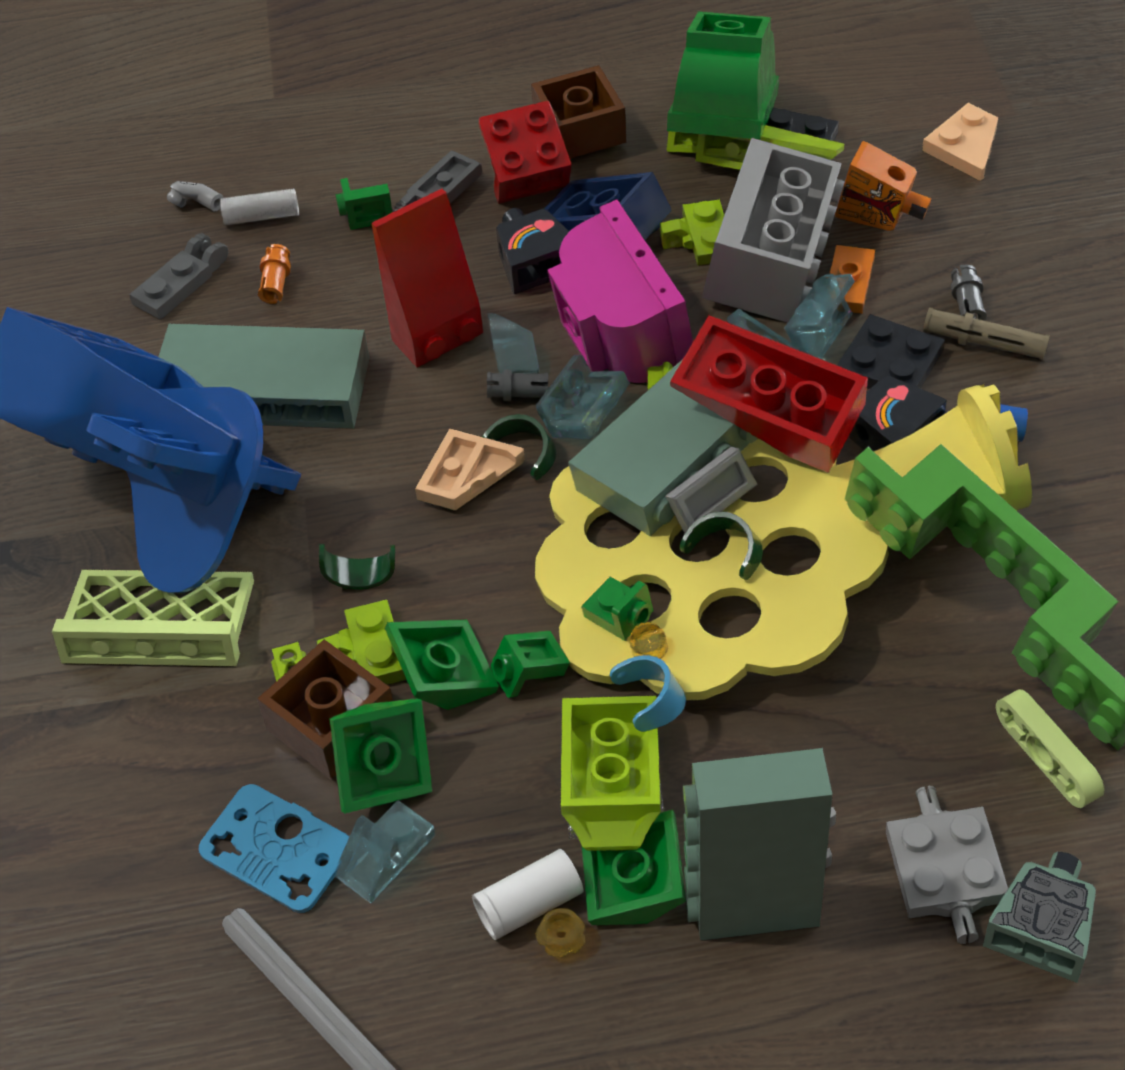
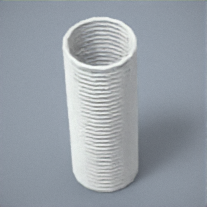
M294 188L291 191L290 189H284V192L283 190H277V193L276 191H270V194L269 192H263V194L256 193V195L249 194V196L242 195V197L235 196V198L220 199L224 225L299 215L297 195Z

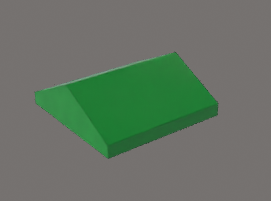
M467 619L387 622L384 629L414 698L450 710L496 693L499 686Z
M409 699L364 704L330 718L341 812L346 814L432 792L422 700Z
M673 810L659 813L649 828L641 847L637 850L587 851L582 847L588 922L591 925L648 924L686 902L676 815Z

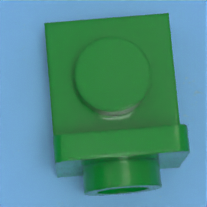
M348 178L340 179L342 193L335 195L339 215H347L350 230L372 226V222L393 212L388 184L350 190Z
M611 576L581 606L585 618L624 641L636 629L643 627L654 611L648 586L645 583L637 581L630 588Z
M551 631L504 635L493 657L491 670L495 680L499 682L506 696L512 698L519 695L525 680L564 676L570 662Z

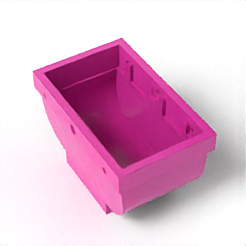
M615 200L599 207L600 214L577 225L568 232L561 242L559 249L561 264L548 269V274L561 323L591 373L594 375L608 369L615 377L623 381L645 383L648 382L649 367L660 366L664 362H670L675 367L685 357L693 343L686 301L619 201Z

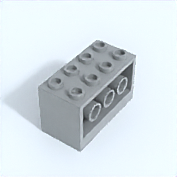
M751 138L715 241L702 298L793 324L797 310L806 311L812 288L805 286V283L814 284L821 260L813 257L814 255L822 257L829 233L821 230L829 231L837 207L829 204L830 202L838 204L844 181L837 179L842 163Z

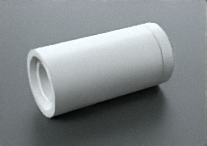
M558 849L472 895V900L484 927L490 936L497 940L582 894L583 885L570 858L562 849Z

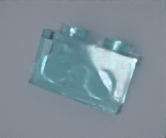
M827 274L814 282L813 288L804 301L796 308L794 315L784 328L796 350L819 359L824 357L853 314L844 298L855 282L851 274Z
M573 355L539 400L536 410L552 438L591 439L599 430V426L612 408L617 405L619 398L630 383L624 371L591 372L583 355Z

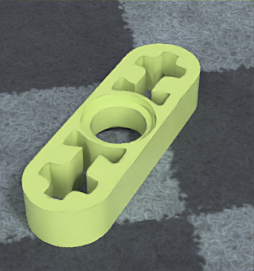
M1018 689L996 702L997 715L1003 727L1073 806L1083 808L1104 795V784L1098 771L1027 692Z

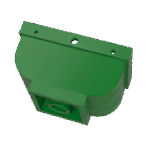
M698 11L687 30L686 48L679 68L674 102L667 115V131L761 139L779 88V76L775 75L773 32L770 31L771 17Z

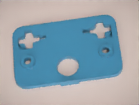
M254 784L243 786L236 793L199 844V853L206 862L297 913H305L314 907L353 850L352 841L346 833L316 818L312 812L294 802L291 804ZM242 816H247L245 820L239 821ZM287 817L299 818L303 822V828L296 837L285 840L277 836V826L283 819ZM228 834L233 835L231 843L241 855L238 856L233 852L230 854L223 851L218 857L214 856L216 848L212 844L213 840L216 837L225 839ZM322 861H328L326 865L320 866V863ZM304 877L310 878L308 887L312 891L308 897L300 895L296 900L290 899L292 891L287 883L281 880L285 878L290 882L292 880L301 882Z

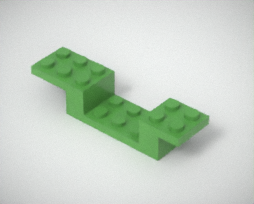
M942 444L903 477L895 472L869 447L855 458L844 499L847 501L851 512L860 520H867L880 532L881 538L891 549L895 551L900 550L909 559L948 526L954 538L962 546L972 548L985 560L987 567L995 576L1001 579L1005 578L1019 591L1024 602L1037 610L1029 618L1012 651L1019 666L1028 675L1042 680L1052 690L1054 698L1060 705L1078 713L1088 723L1090 731L1096 738L1104 743H1110L1117 750L1125 745V678L1089 646L1097 638L1119 601Z

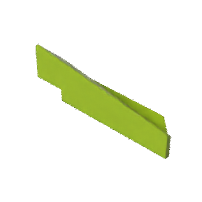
M767 125L760 139L761 141L828 160L840 154L844 150L845 145ZM669 131L667 151L696 153L695 161L740 170L751 139Z

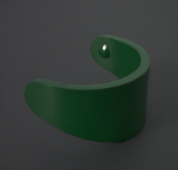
M515 414L503 417L493 423L484 433L483 438L499 441L507 435L518 432L533 433L543 438L541 455L530 473L533 479L539 480L553 466L556 459L555 444L541 423L535 418L528 415Z
M713 512L697 519L684 534L680 543V551L685 554L690 553L703 537L718 530L729 529L744 532L748 537V552L741 565L739 576L744 580H748L756 571L763 555L760 539L749 525L739 516L729 512Z
M319 544L320 572L326 580L338 587L354 590L377 587L388 581L394 574L395 545H390V551L385 555L374 558L354 559L335 556L326 551L325 544Z

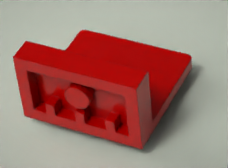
M549 101L479 118L478 125L495 172L494 193L498 204L562 188L569 183L572 164Z

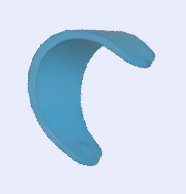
M650 655L632 657L617 664L610 671L612 682L618 685L641 679L664 682L663 689L656 700L633 718V724L638 731L645 732L668 724L685 707L686 696L684 690L669 667L658 657Z

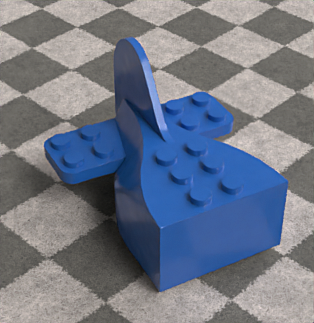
M6 308L0 324V419L14 424L23 430L42 436L50 444L65 449L72 448L71 454L92 463H97V460L100 459L127 472L132 489L139 565L148 582L158 590L169 593H185L199 587L212 576L226 554L251 488L259 490L261 486L266 490L283 495L285 489L296 490L301 473L262 455L263 424L261 415L254 400L244 391L232 387H203L179 366L119 338L14 308Z

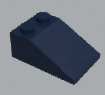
M653 172L571 180L544 209L553 215L568 231H571L577 225L600 214L599 207L618 200L644 240L660 228V223L672 211Z

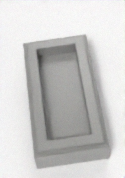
M730 447L668 493L665 498L669 501L673 513L686 533L697 519L713 512H722L758 484L739 448Z

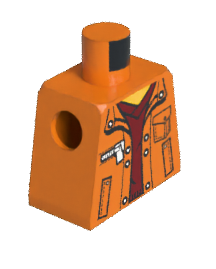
M862 141L850 164L835 217L891 231L895 229L902 213L923 220L932 198L911 191L917 175L914 167L872 144Z

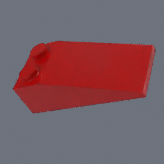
M441 188L372 222L391 338L406 357L418 368L482 334L483 325L480 303L447 193Z
M709 315L673 375L670 386L788 457L829 473L865 406L868 378Z

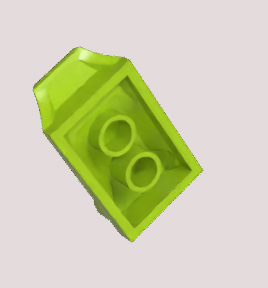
M657 696L562 698L561 815L570 824L582 847L587 851L637 850L641 847L649 828L661 812L658 728L641 732L635 729L633 724L635 715L651 705Z

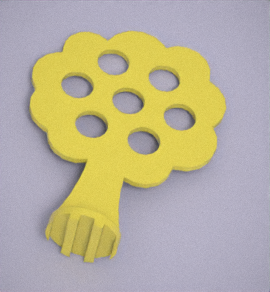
M984 384L961 390L958 394L956 407L913 434L874 451L895 472L903 477L942 444L1016 511L1029 507L1031 503L1032 486L1028 463L1018 466L1017 425L1010 410L1001 413L1000 391L994 384L984 387ZM760 439L749 443L741 451L748 467L757 465L773 466L783 471L788 481L785 488L777 496L767 501L748 502L738 499L722 512L733 513L742 518L760 539L763 550L770 542L780 537L791 535L806 537L815 542L821 550L818 561L810 569L800 574L789 576L774 574L765 569L760 562L756 571L748 580H744L739 576L741 565L748 552V537L746 533L738 530L726 529L730 535L727 547L718 556L700 562L683 560L672 551L671 545L674 537L682 530L676 516L667 524H663L652 536L641 531L632 542L622 547L608 549L594 545L587 539L586 533L588 528L597 517L610 511L576 491L570 467L568 466L563 469L554 480L549 496L555 518L561 525L545 539L536 556L535 579L546 603L564 615L559 626L560 647L568 658L571 668L588 680L615 684L610 678V671L614 666L632 657L650 655L658 657L665 662L684 690L686 700H704L728 691L747 675V671L778 676L799 673L826 660L842 642L849 621L845 599L870 587L883 573L889 555L888 545L881 538L880 532L867 520L863 521L857 518L849 509L847 501L844 500L855 460L836 465L835 460L830 472L827 473L788 457ZM610 576L628 587L634 585L637 581L659 584L667 589L671 595L668 609L660 617L636 629L626 641L585 618L581 608ZM740 596L755 602L761 610L759 621L749 632L739 637L727 639L715 637L706 632L700 625L703 611L712 602L722 597ZM641 679L656 694L661 693L664 686L663 681Z

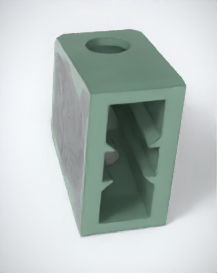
M1055 852L1052 855L1048 868L1034 862H1026L992 913L983 946L1077 983L1088 951L1096 888L1092 884L1077 879L1082 867L1081 861L1072 854Z

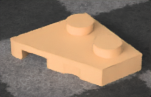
M967 103L924 138L922 151L981 181L984 179L987 161L991 153L998 117Z
M449 429L415 488L417 500L457 510L520 466L525 460L524 448Z

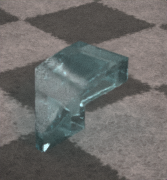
M489 313L488 323L498 373H503L504 369H512V373H539V364L532 332L500 315Z

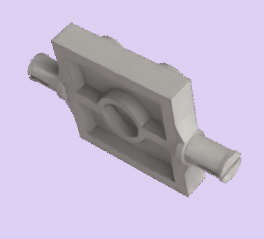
M924 786L916 791V797L922 812L921 815L914 818L886 822V835L909 918L927 915L951 917L957 935V942L966 944L967 937L968 942L972 943L979 936L976 932L971 913L984 906L999 904L1008 890L1006 879L984 808L977 807L952 812L942 811L937 798L936 788L928 786L926 793Z

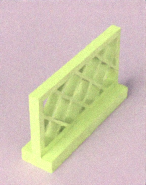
M82 570L64 619H56L52 630L61 663L237 666L240 655L238 639L254 584L252 572H214L196 590L179 599L174 593L164 592L152 586L142 571ZM91 585L111 587L95 597L88 593ZM140 586H152L154 588L137 598L130 593ZM225 587H239L237 592L224 599L216 594V592ZM120 597L127 602V604L111 613L104 608L105 605ZM162 598H165L170 603L155 613H152L147 608ZM206 598L214 604L198 614L190 609V607ZM93 612L101 617L100 619H82ZM137 612L144 618L143 620H124ZM179 613L188 619L186 621H167ZM222 614H225L230 619V621H212Z

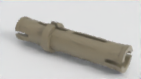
M932 307L928 309L923 328L925 333L929 332L958 339V344L967 345V342L1039 358V360H1044L1050 335L1047 334L1043 335L1011 326L974 319V314L971 313L961 316L936 310Z

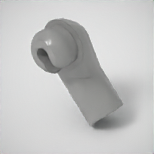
M184 181L174 182L170 186L172 188L171 191L167 194V200L179 207H184L189 197L212 211H218L221 208L220 199L224 198L222 194L204 184Z

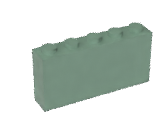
M168 324L159 353L160 358L179 366L203 387H232L247 393L256 403L263 425L353 429L355 428L370 359L365 330Z
M682 360L568 462L576 491L649 536H652L663 524H667L675 516L669 501L665 498L668 493L730 447L739 448L741 452L749 443H753L758 439L670 386V381Z
M818 748L692 763V785L683 786L686 814H683L686 841H684L686 861L684 874L687 891L685 892V905L688 922L698 923L700 940L820 927L832 805V790L823 749Z

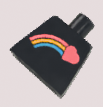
M512 208L505 212L502 217V223L496 227L499 256L514 294L550 282L548 269L561 264L559 249L561 242L569 231L547 210L540 209L524 215L521 209Z
M882 377L870 390L866 391L865 406L849 437L863 450L869 447L873 452L913 434L944 415L947 400L893 377Z

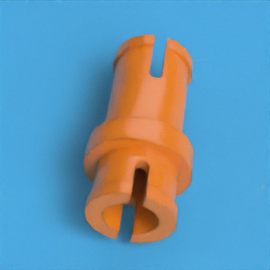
M280 244L268 246L265 256L262 257L260 262L262 278L258 297L263 302L269 304H276L278 300L282 301L285 278L289 276L291 270V263L289 261L290 251L287 247Z

